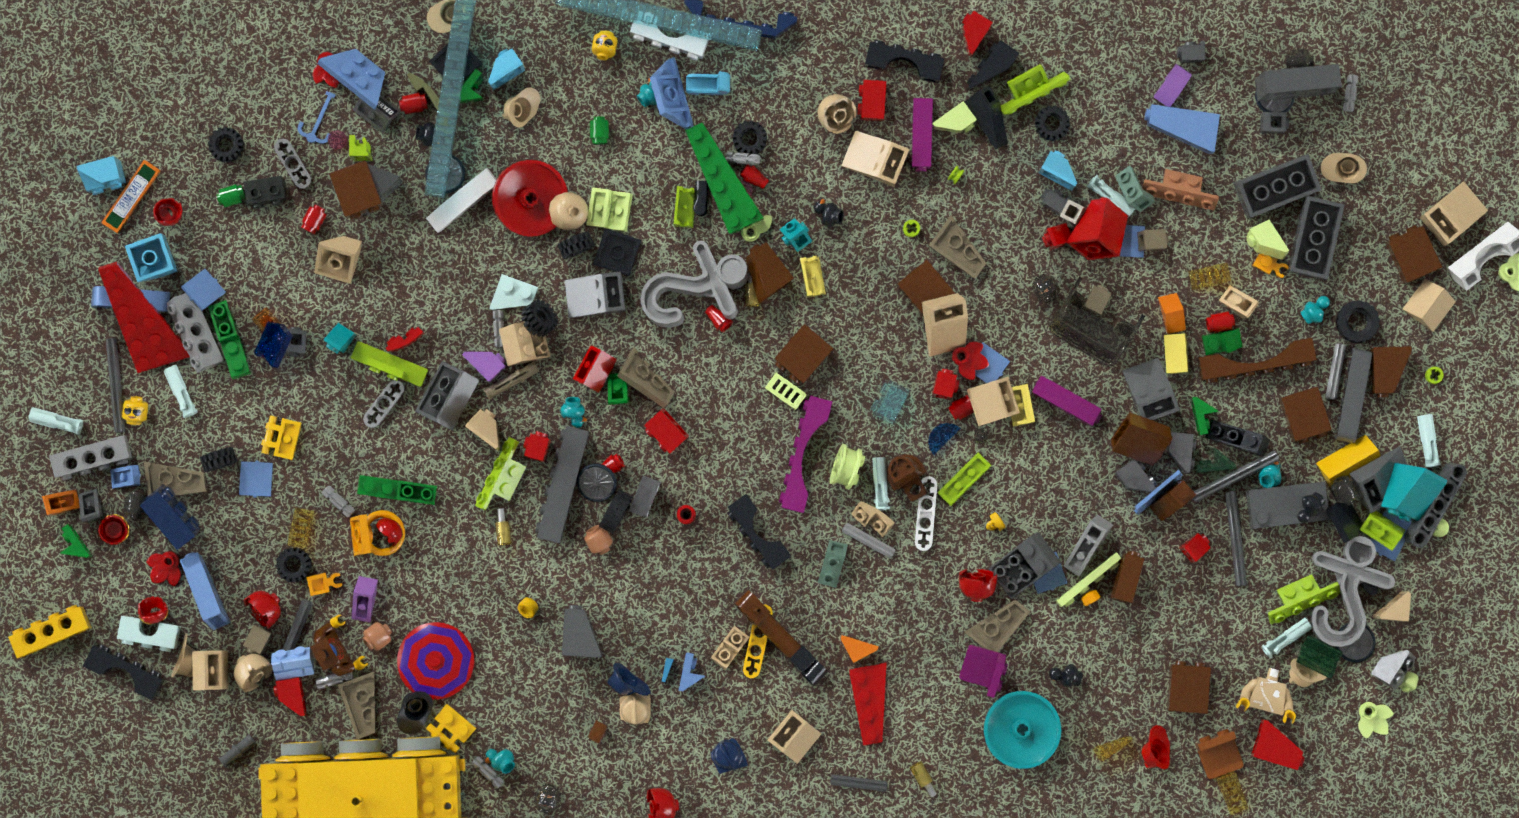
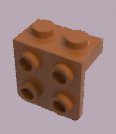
M1228 728L1218 731L1217 736L1210 737V735L1199 738L1200 742L1195 743L1204 771L1209 779L1241 769L1244 765L1235 739H1237L1235 732L1228 731Z

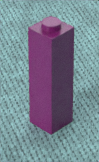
M913 98L911 169H915V172H927V169H931L933 98Z
M1042 375L1031 391V394L1090 427L1093 424L1097 425L1102 417V414H1100L1101 408Z

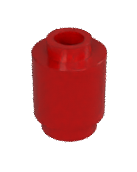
M425 94L402 96V100H399L401 112L405 111L406 115L423 112L424 109H428Z
M314 205V207L309 206L302 220L301 228L313 234L319 231L326 217L325 209Z
M1228 311L1212 314L1210 317L1205 318L1209 333L1213 332L1215 334L1229 331L1235 325L1234 316L1229 314Z
M968 395L952 402V405L948 407L954 420H961L974 413Z
M690 505L679 507L677 510L679 522L685 525L694 522L696 518L694 508ZM685 511H688L690 513V517L688 519H685L683 517V513Z

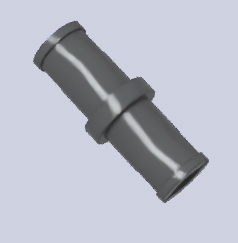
M248 734L238 744H233L232 748L218 759L227 768L237 758H242L243 754L257 743Z

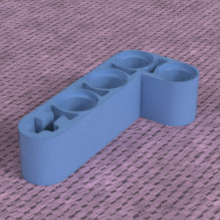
M104 286L92 288V308H112ZM141 290L146 299L152 303L158 312H168L167 302L170 301V292Z

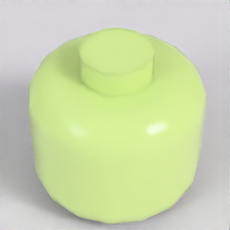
M1441 519L1433 536L1443 537L1448 533L1449 524L1445 519Z
M1407 671L1403 683L1399 686L1404 692L1415 690L1419 679L1415 673Z

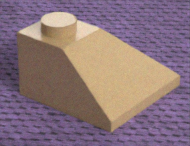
M341 236L319 242L314 273L351 284L360 255L362 241Z
M480 409L465 427L499 451L501 446L497 421L494 419L496 415L488 409L485 411Z

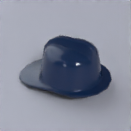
M620 663L613 665L614 672L607 683L617 693L631 695L636 692L643 696L650 694L649 686L632 674L624 665Z
M733 738L719 742L713 751L710 752L719 774L748 766L740 745Z

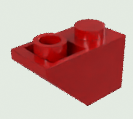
M1067 223L1045 230L1042 240L1045 247H1049L1050 251L1068 244L1067 240L1071 233Z

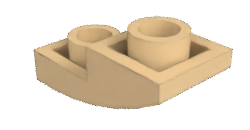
M862 501L858 503L851 513L864 527L870 524L882 537L889 532L895 523L883 512Z
M734 626L710 659L726 670L749 639V636Z

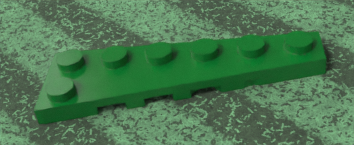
M700 123L685 130L728 233L732 235L764 220V216L753 199H751L705 124Z

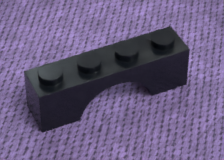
M880 40L870 42L864 67L883 71L889 63L896 60H905L916 67L921 80L939 83L944 58H941V55L936 53H930V55L922 54V51L919 49H911L909 51L897 44L888 46Z
M747 494L728 506L730 511L727 514L733 522L738 521L741 526L738 528L744 537L748 536L751 539L750 546L755 553H761L763 556L761 561L767 569L771 567L773 570L791 557L781 541H765L756 534L753 528V518L758 509Z
M103 644L92 646L83 667L99 675H103L112 668H122L132 676L135 685L134 692L150 700H155L165 680L161 677L162 673L153 669L151 671L143 669L144 664L137 661L131 663L126 660L127 656L119 652L115 655L109 652L110 648Z

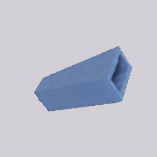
M1154 104L1149 109H1146L1144 120L1148 121L1147 126L1208 154L1215 152L1220 114Z
M198 552L185 555L183 559H180L203 621L212 630L231 623L202 556Z

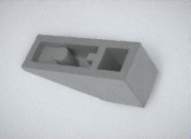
M1097 514L1089 522L1065 562L1064 567L1080 577L1107 537L1113 524Z

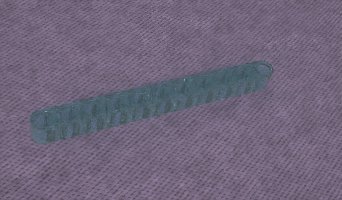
M455 0L425 186V195L445 198L476 0Z
M634 0L555 1V4L561 7L751 50H758L762 30Z

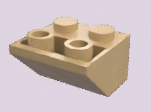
M525 322L500 328L499 332L507 365H519L551 357L546 336L537 337V334L535 336L532 335L533 331L529 332L527 330L528 326L525 327L523 325Z
M1009 377L967 389L978 426L1020 413Z
M228 651L192 652L193 690L229 689Z
M791 709L767 740L798 764L821 733Z

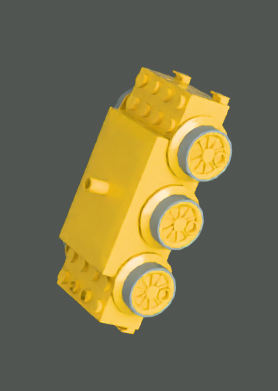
M440 737L398 738V751L392 754V757L400 758H380L388 757V754L381 752L382 739L339 741L340 754L334 756V759L352 760L312 761L330 759L329 756L323 754V741L281 743L282 756L275 759L279 763H264L259 767L262 818H467L461 817L460 771L466 770L465 759H459V755L432 756L446 754L445 751L440 750Z

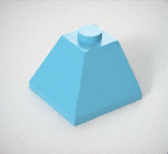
M513 49L501 51L498 54L499 57L495 59L488 81L492 90L497 89L525 71L523 63Z
M1056 150L1054 152L1050 151L1039 174L1072 191L1077 181L1068 160L1064 158L1065 155Z

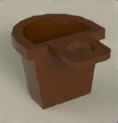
M903 454L891 460L887 469V477L893 491L903 487L909 500L912 502L927 494V490L920 479V476L926 474L927 470L917 457ZM912 485L920 486L921 490L918 495L910 493Z

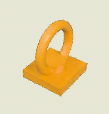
M378 510L368 516L366 514L350 518L354 556L369 553L378 556H388L398 551L404 542L405 528L403 522L396 514L390 511ZM391 518L399 523L403 536L394 547L378 548L372 544L373 532L370 524L375 519Z

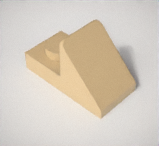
M1231 285L1219 299L1223 305L1235 311L1242 319L1249 318L1259 304L1257 300Z

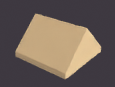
M1424 279L1402 310L1434 332L1456 301L1445 288Z
M1401 591L1372 617L1378 620L1409 621L1410 592Z

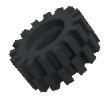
M1055 105L1053 107L1047 106L1038 113L1035 119L1036 132L1039 133L1041 138L1047 141L1060 140L1066 135L1070 127V118L1067 116V112L1062 110L1063 108H1058ZM1051 116L1056 117L1060 122L1059 128L1054 131L1047 129L1045 126V120Z
M753 120L749 122L743 121L734 130V147L739 153L759 154L764 150L767 143V133L764 127L758 122H753ZM752 131L757 135V142L751 146L746 145L742 140L744 133Z
M220 127L217 128V131L214 130L212 132L213 135L209 136L210 141L208 142V149L211 155L224 163L237 160V157H240L242 155L241 152L244 150V141L241 135L233 128ZM223 138H230L233 141V148L228 152H223L219 148V142Z
M589 231L574 235L557 244L563 259L577 256L595 247Z
M543 300L533 301L521 313V316H523L521 319L525 321L523 325L525 327L528 326L527 330L529 332L533 331L532 335L535 336L537 334V337L546 336L558 325V318H555L557 314L552 312L554 311L553 307L550 309V304H545Z
M233 447L216 450L200 457L205 473L238 462Z
M299 548L285 549L276 559L277 573L288 582L304 580L312 569V561L308 553ZM293 557L298 558L301 562L300 570L295 573L287 569V562Z

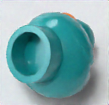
M650 78L648 79L649 85H642L640 93L636 96L645 108L649 105H657Z
M1321 296L1317 298L1316 303L1309 301L1300 313L1308 324L1322 322L1324 312L1321 309L1327 308L1330 300L1326 296Z
M567 397L560 409L561 416L563 418H572L571 424L573 427L580 428L587 421L585 417H582L585 413V407L581 404L580 398Z
M1278 461L1260 470L1259 480L1263 487L1273 488L1281 483V464Z
M489 749L485 754V763H491L492 768L496 771L507 774L515 767L513 762L514 755L508 749L497 752L495 749Z

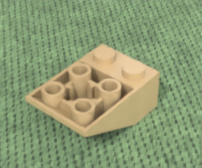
M855 131L841 166L895 187L909 149L891 141Z
M1463 181L1419 218L1444 247L1462 234L1488 210Z
M956 293L922 302L929 356L954 351L958 347H965L968 324L966 299Z

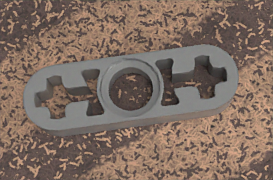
M287 139L276 141L274 145L275 152L295 185L300 189L310 187L312 178L292 144ZM280 144H288L286 150L289 154L293 152L294 155H289L288 157H286L283 151L278 150L281 148ZM291 159L298 160L299 164L296 169L288 167V162ZM300 171L303 177H308L306 184H298L300 178L297 174L293 176V173Z
M399 380L389 382L365 413L363 420L366 426L376 428L381 424L404 394L405 386ZM397 384H399V389L401 391L399 393L395 392L392 397H394L395 400L392 401V399L386 396L385 393L388 392L389 394H391V392L393 391L391 386H396ZM382 399H388L390 402L389 407L385 410L379 407V402ZM374 407L384 413L382 416L380 414L376 416L377 423H368V416H373L376 413L373 410Z

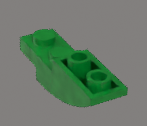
M227 301L208 306L231 378L234 380L251 374L247 355Z
M359 475L357 494L434 505L437 486Z

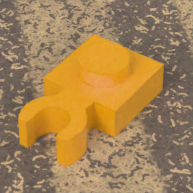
M1260 253L1252 265L1268 275L1271 271H1274L1275 275L1279 278L1284 277L1283 274H1280L1279 269L1281 267L1289 268L1285 263H1276L1277 258Z
M326 573L307 576L310 596L330 592L329 586L341 587L342 583L335 584L333 581L335 577L340 576V573H333L328 578Z

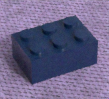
M162 484L143 500L140 507L178 550L196 536L200 530V524L194 516L191 517L187 513V507L184 503L177 501L173 490L169 486L166 487Z

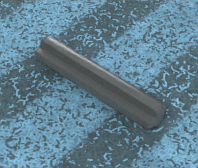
M302 599L282 650L288 651L296 648L313 605L312 601Z
M831 775L830 784L835 786L883 792L887 790L888 784L886 781L841 775Z

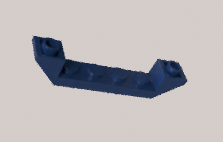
M684 0L685 7L700 27L776 39L797 24V17L790 12H783V14L778 15L776 28H773V25L770 24L754 25V22L746 20L743 23L735 22V19L724 17V20L716 19L717 16L705 14L704 17L702 16L703 1Z

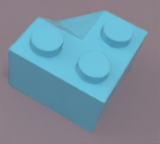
M115 156L77 166L86 191L92 192L93 195L101 194L104 192L103 189L110 187L111 190L122 188V184L126 183L121 161Z
M162 233L125 246L137 282L157 279L178 272L166 237Z

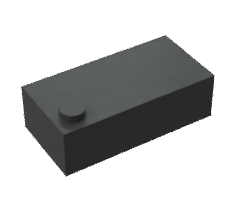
M1339 64L1268 70L1262 72L1255 79L1258 101L1332 95L1342 87Z
M1308 154L1233 182L1246 218H1252L1322 190Z
M1310 196L1304 197L1287 272L1322 280L1328 279L1345 204Z
M1325 482L1246 491L1250 529L1301 524L1297 519V514L1299 511L1304 510L1302 498L1306 495H1312L1314 492L1323 496L1325 504L1321 514L1311 516L1307 523L1330 520L1326 511L1328 500Z

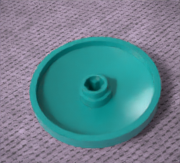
M1015 691L1000 697L988 710L984 720V738L992 755L1003 764L1019 769L1032 768L1047 761L1057 749L1061 738V722L1057 711L1047 699L1033 692Z

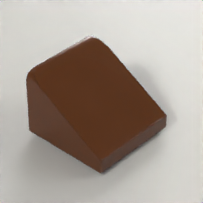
M596 720L588 738L598 744L601 743L608 725Z

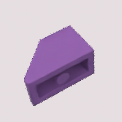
M464 352L462 354L489 383L506 368L503 364L506 360L499 353L494 355L492 352Z
M358 577L353 594L352 619L371 622L377 593V579Z

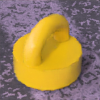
M994 512L990 515L992 520L987 523V530L993 531L998 528L999 531H1002L1006 528V525L997 513Z
M525 597L518 605L519 613L526 618L534 617L539 609L538 604L528 597Z

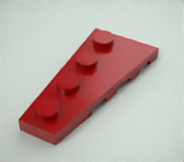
M887 662L849 669L863 746L880 743L883 740Z

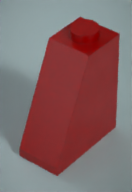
M1262 719L1251 756L1294 770L1302 767L1305 756H1302L1303 751L1269 721Z

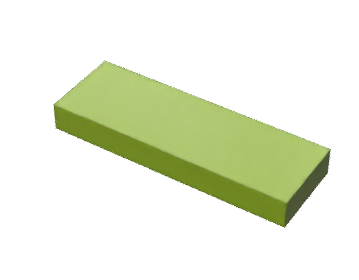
M978 452L937 493L952 506L991 465Z

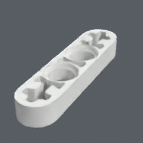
M926 476L921 481L926 483L928 479L931 480V483L934 484V487L930 488V493H934L933 497L926 495L918 499L915 546L921 551L930 549L933 541L937 481L931 476ZM923 499H930L932 501L930 509L922 508L921 502ZM922 518L930 520L929 528L924 529L920 526ZM919 530L923 532L930 531V535L926 534V541H929V545H925V548L918 544V540H922V534H918Z

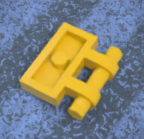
M270 416L269 422L265 426L267 430L265 439H262L261 445L263 447L261 453L269 455L270 447L275 448L273 456L293 460L302 423L282 418L280 426L276 425L277 417ZM274 430L279 431L277 442H272Z
M448 704L434 718L440 723L436 728L430 723L426 728L431 733L430 736L440 737L444 747L454 753L460 749L455 744L456 740L459 739L465 743L476 730L475 726ZM444 728L453 734L450 739L441 732Z

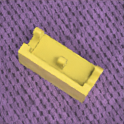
M819 257L800 258L807 298L826 294Z
M1186 334L1164 335L1166 373H1189Z
M1028 384L1012 387L1020 412L1011 416L1013 427L1034 423L1035 418Z

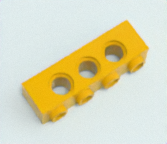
M73 605L66 608V613L60 615L57 612L48 616L49 620L42 622L38 620L31 623V627L26 630L22 627L12 631L13 635L8 638L16 658L25 657L91 629L92 627L84 607ZM66 618H69L72 622L68 629L63 625V621ZM49 625L54 629L51 636H48L45 632L46 627ZM30 633L36 636V640L32 644L28 641Z

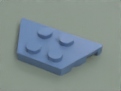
M357 49L319 59L317 64L370 107L376 109L385 72Z
M673 57L668 59L650 77L659 114L687 130L694 127L676 60Z

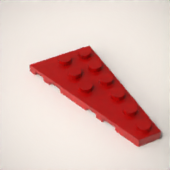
M118 262L98 267L137 373L190 357L187 350L184 349L180 337L174 333L170 325L152 303L146 299L143 292L136 287Z

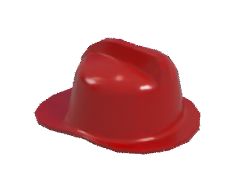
M1155 725L1151 728L1149 741L1142 748L1141 753L1146 768L1159 767L1165 770L1170 765V742L1166 730L1160 725Z

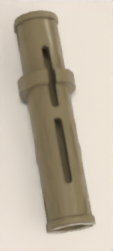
M533 361L520 370L517 368L511 375L485 388L484 392L490 400L520 382L524 383L525 379L540 371ZM528 371L526 374H524V375L518 377L517 379L513 380L515 377H517V376L523 374L524 372ZM510 381V383H508V384H506V385H504V386H502L501 388H499V389L496 390V388H498L499 386H501V385L505 384L506 382Z

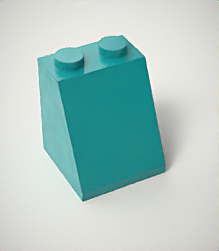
M1395 463L1381 507L1387 509L1388 514L1399 516V519L1402 521H1419L1447 484V480L1426 468Z

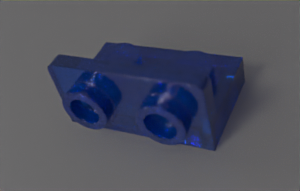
M268 321L254 351L256 356L264 357L273 368H279L292 339V334L285 324Z

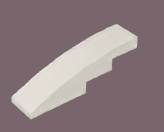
M486 168L447 199L426 219L437 233L441 232L452 221L459 218L470 207H473L494 188L497 179Z

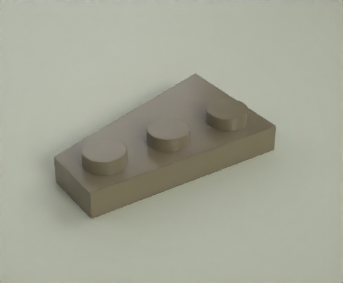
M952 215L929 245L930 248L973 279L977 278L987 264L966 237L963 230L958 226Z
M633 347L617 376L665 408L674 391L660 375L653 373L649 368L650 364L646 360L643 361L637 355L638 351L636 348Z
M144 461L148 495L162 484L166 487L169 486L175 493V496L207 492L204 472Z
M1015 599L964 633L981 647L998 652L1030 611Z
M374 671L338 685L357 739L376 733Z

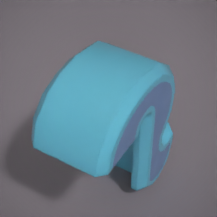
M721 71L718 74H688L686 76V92L691 95L728 94L730 92V74Z

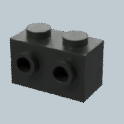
M282 176L244 181L247 205L252 206L253 209L263 208L264 204L271 203L272 206L281 205L283 201L287 200L284 178Z

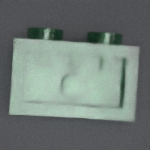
M1307 636L1300 647L1296 662L1331 679L1343 652L1312 636Z

